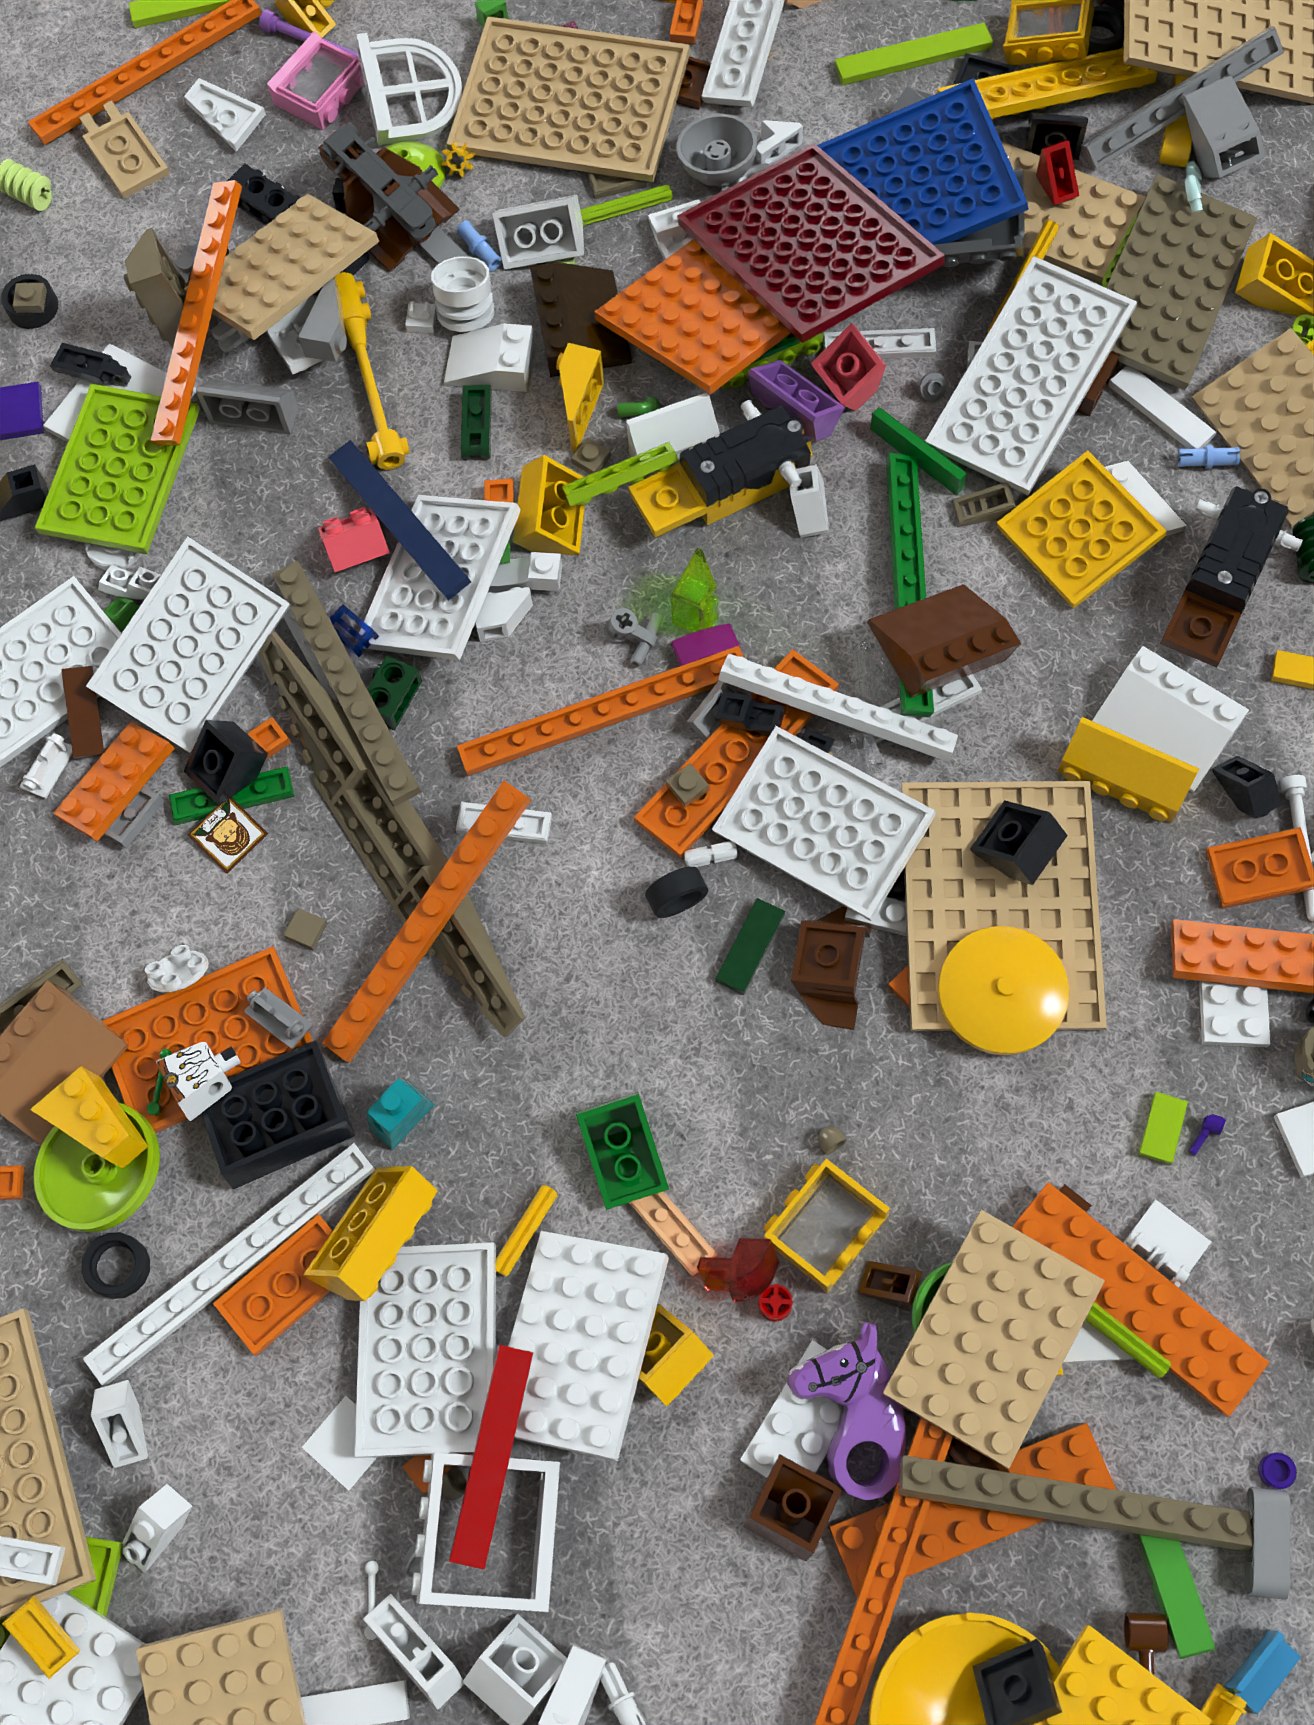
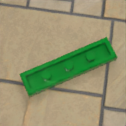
M878 407L872 413L870 430L901 454L916 456L917 466L956 496L963 490L966 472L882 408Z
M288 766L259 773L258 778L232 798L243 809L295 797ZM200 787L169 794L172 818L175 825L204 819L219 805Z

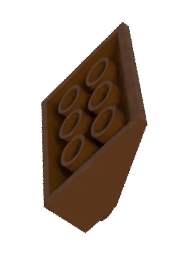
M964 584L867 621L911 698L1002 663L1021 645L1007 619Z

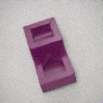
M728 623L690 633L672 641L670 645L679 666L736 647L739 645V642L731 624Z

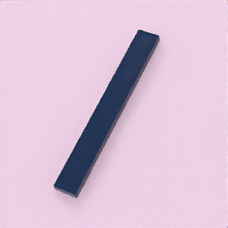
M351 440L328 457L448 601L471 583L467 575Z

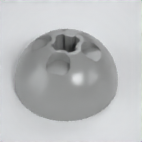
M712 114L698 118L683 129L677 140V154L684 170L699 183L715 187L725 186L740 179L751 167L757 150V136L752 126L745 120L729 114Z

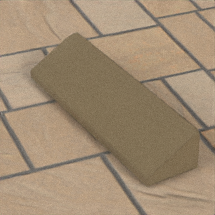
M64 958L0 1003V1035L47 980L66 989L70 994L83 985Z

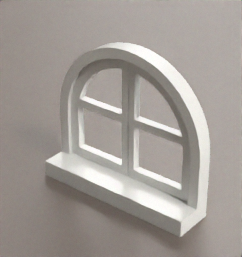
M367 33L356 34L357 54L378 145L426 139L440 133L455 119L462 97V83L459 72L449 56L438 47L419 39L397 38L369 42ZM406 55L412 83L383 87L377 58ZM412 55L432 62L439 68L445 79L418 82ZM448 90V99L444 108L438 115L427 121L420 93ZM415 94L421 123L392 127L386 98Z

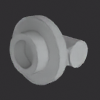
M937 372L927 373L922 377L920 383L914 385V391L917 396L921 395L925 400L937 401L946 391V380Z

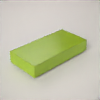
M1157 1091L1153 1094L1138 1153L1139 1156L1167 1165L1173 1163L1188 1101Z

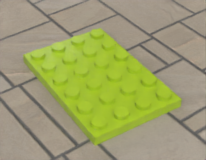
M90 384L37 520L35 529L38 534L148 554L200 412L198 403L190 402L180 445L157 446L150 440L161 396Z

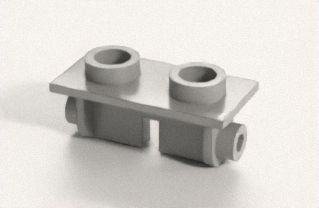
M266 987L260 992L252 991L247 997V1001L250 1004L244 1012L291 1049L297 1045L313 1026L310 1021Z

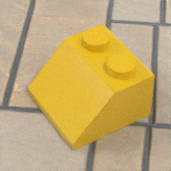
M659 1304L656 1307L638 1380L667 1407L688 1383L703 1370L714 1355L691 1329Z

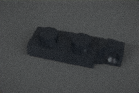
M61 343L50 364L54 372L99 384L110 385L112 381L115 384L127 386L131 379L127 367L121 366L111 355L66 343Z

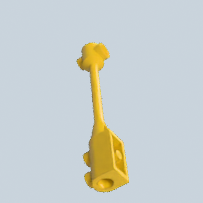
M342 272L335 276V280L341 295L345 335L356 353L377 433L372 436L371 441L366 442L369 460L372 465L377 464L381 469H396L405 462V455L410 454L406 437L400 438L397 431L388 429L366 351L367 320L372 319L368 302H361V298L365 297L362 280L356 281L352 274Z

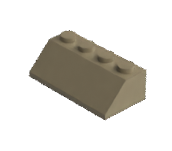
M153 228L146 229L125 260L127 274H124V280L129 291H135L139 306L146 308L151 324L157 325L161 339L163 341L167 340L173 349L186 297L184 288L188 285Z

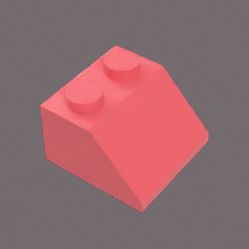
M853 323L810 363L839 402L854 411H857L877 392L886 368L885 363Z

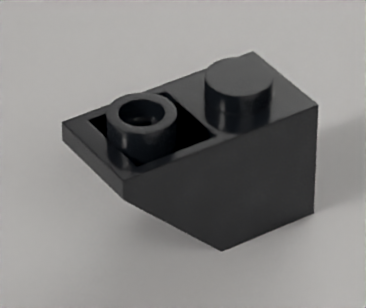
M35 464L7 472L1 479L0 521L43 508L48 495V488Z

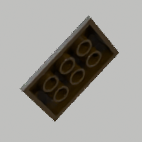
M561 262L530 266L550 378L560 376V370L556 368L559 354L565 352L568 343L600 350L602 369L632 364L628 341L596 321L594 311L618 295L613 270Z

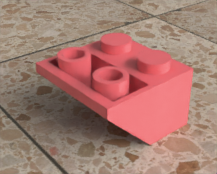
M365 507L350 512V517L339 520V517L328 519L322 523L323 526L318 528L334 572L390 553L379 521L372 509L367 510Z

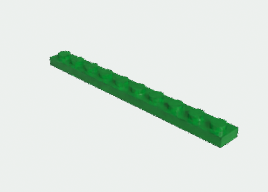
M890 452L886 457L894 606L895 609L925 599L926 585L917 457ZM899 678L901 714L930 718L934 713L933 690L911 698Z

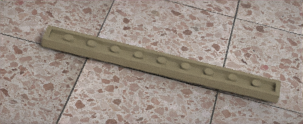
M299 561L272 573L285 600L290 603V609L394 807L422 793Z
M903 1455L899 1461V1495L1245 1552H1248L1253 1547L1250 1513L1247 1511Z

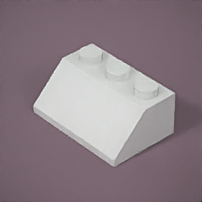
M577 195L500 209L492 213L504 270L584 255L583 221Z
M708 392L626 420L630 456H636L670 442L678 458V462L673 463L672 466L680 463V453L688 448L691 450L695 445L701 442L704 444L708 439L714 436L717 438L720 435ZM657 471L651 472V473L645 475V478H646V477H650V476H652V475H654V474H656V473H659V472H657Z

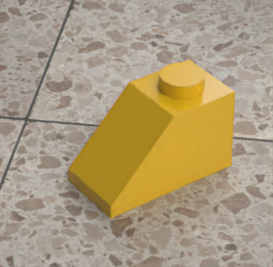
M276 0L274 2V5L290 25L309 33L315 31L321 38L336 25L318 0Z

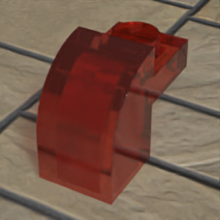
M739 1238L732 1258L701 1257L697 1269L706 1291H728L733 1302H743L757 1297L770 1286L776 1274L779 1260L771 1239Z

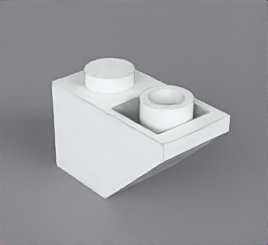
M817 465L798 468L796 471L802 481L796 488L790 487V496L799 535L803 538L829 533L824 480Z
M513 587L508 591L494 594L487 592L475 622L480 642L509 637L533 606L529 587Z
M168 1484L138 1507L122 1542V1553L130 1563L135 1564L144 1573L183 1527L192 1508V1505Z

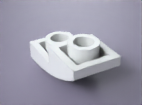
M111 564L99 581L98 590L119 597L145 600L161 574L139 567L136 573H132Z

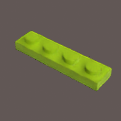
M667 442L566 484L562 488L570 506L575 504L578 506L584 505L591 501L594 496L601 493L610 494L616 491L620 485L628 482H639L645 478V475L654 471H665L673 463L678 462V458L670 442Z

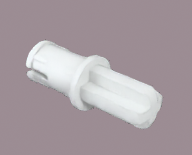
M613 1662L606 1664L600 1680L611 1701V1704L608 1706L609 1710L614 1711L621 1725H646L633 1699L635 1697L634 1692H628L616 1665Z

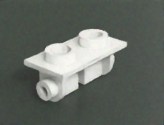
M55 733L51 737H47L45 745L27 775H24V780L19 787L46 799L73 755L72 745L63 742L64 738Z

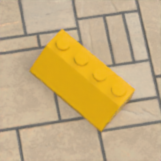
M1082 717L1057 772L1061 773L1068 781H1090V787L1095 793L1102 796L1110 795L1120 800V803L1128 808L1141 809L1149 813V816L1154 820L1172 823L1199 768Z
M413 1166L376 1167L303 1275L307 1279L347 1300L366 1301L376 1292L378 1282L385 1271L395 1263L396 1254L402 1245L414 1234V1227L421 1216L426 1214L431 1208L432 1200L438 1190Z

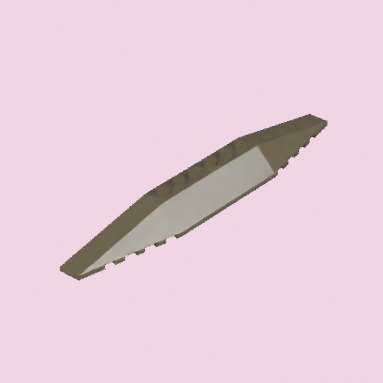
M271 632L260 649L258 656L271 685H276L281 696L278 698L282 710L288 711L293 722L290 726L293 735L299 736L304 750L301 752L306 764H311L316 777L313 778L315 786L402 923L405 924L448 860L409 800L394 807L345 712L277 633ZM467 893L427 952L430 956H437L444 964L442 969L448 976H455L462 984L461 990L469 999L474 998L481 1005L479 1010L503 1037H508L525 1019V1016Z

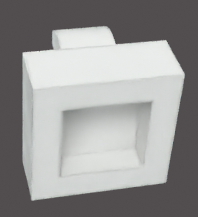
M410 301L405 325L407 332L434 333L437 316L435 304H430L429 302H425V304L414 303V301Z

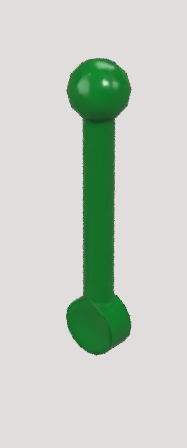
M163 1049L160 1051L159 1057L162 1059L171 1055L172 1052L169 1049ZM160 1070L153 1101L147 1106V1112L153 1116H157L161 1112L159 1100L164 1077Z

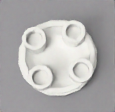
M179 945L172 949L171 955L146 966L147 983L151 989L158 992H174L184 989L204 976L208 969V959L203 953L190 951L188 945Z

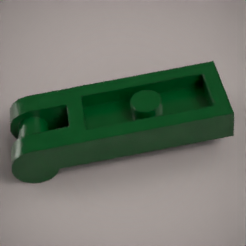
M463 385L461 420L462 459H471V456H481L482 459L491 458V385ZM481 439V444H471V440Z

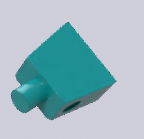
M398 1078L368 1109L367 1120L369 1130L393 1150L435 1104L412 1083Z

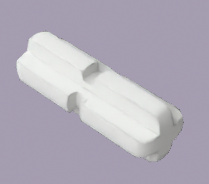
M731 841L711 845L709 849L705 846L684 852V860L687 867H699L708 865L713 860L714 863L737 857L736 845Z

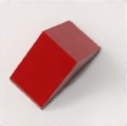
M1069 140L1041 149L1036 177L1053 205L1080 196Z

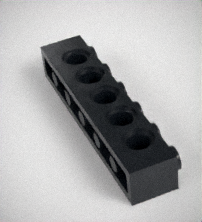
M247 164L241 166L227 180H236L242 186L237 207L265 226L301 198L298 195H292L279 182L274 183L259 169L254 170ZM368 251L340 273L346 272L354 276L370 260Z

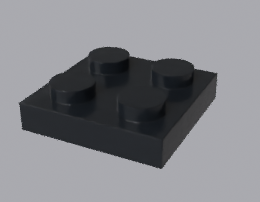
M1034 1639L972 1667L987 1725H1033L1062 1713L1044 1647L1038 1639Z

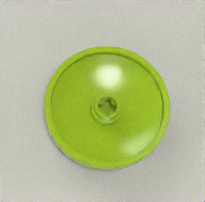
M119 1103L148 1145L142 1153L124 1168L103 1159L54 1126L43 1141L36 1158L34 1187L40 1206L53 1221L78 1232H100L122 1223L144 1203L153 1188L158 1174L160 1148L152 1125L138 1111Z

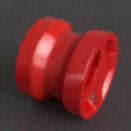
M773 1284L767 1286L759 1297L760 1313L769 1321L778 1322L784 1320L791 1312L792 1295L782 1285Z

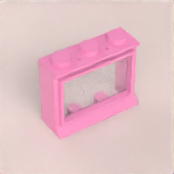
M315 31L267 83L274 105L321 130H324L329 123H332L340 110L351 102L354 94L361 87L365 86L359 58L322 40Z

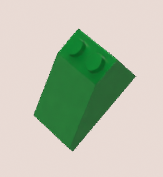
M639 1092L576 1111V1117L606 1210L669 1190Z

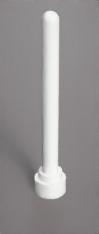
M1303 775L1286 776L1280 779L1281 793L1290 802L1293 829L1301 827L1311 859L1302 798L1305 796L1304 792L1307 790L1306 778ZM1314 890L1304 891L1307 918L1314 922Z

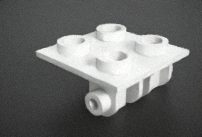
M1155 1199L1123 1243L1179 1288L1190 1275L1189 1272L1211 1244V1241Z

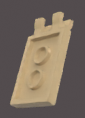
M112 100L103 105L109 120L106 124L98 127L89 113L79 117L87 133L82 136L85 144L123 198L170 174L168 167L131 114L126 112L121 115Z

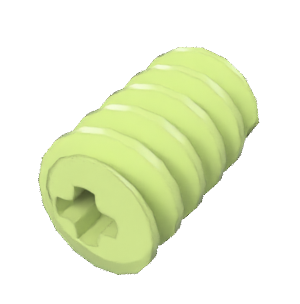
M6 159L0 164V192L38 211L47 209L52 199L51 182L48 177L41 176L38 172H33L30 168L24 167L20 163H15L11 159Z

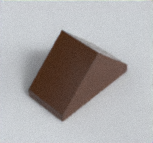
M868 1261L858 1293L908 1311L913 1303L922 1271Z

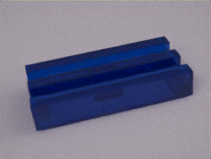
M344 604L329 618L333 625L337 622L357 640L353 644L335 628L342 643L358 657L363 654L360 651L363 647L368 649L371 646L368 642L371 638L376 640L379 637L370 626ZM345 614L362 628L365 633L361 636L340 617Z

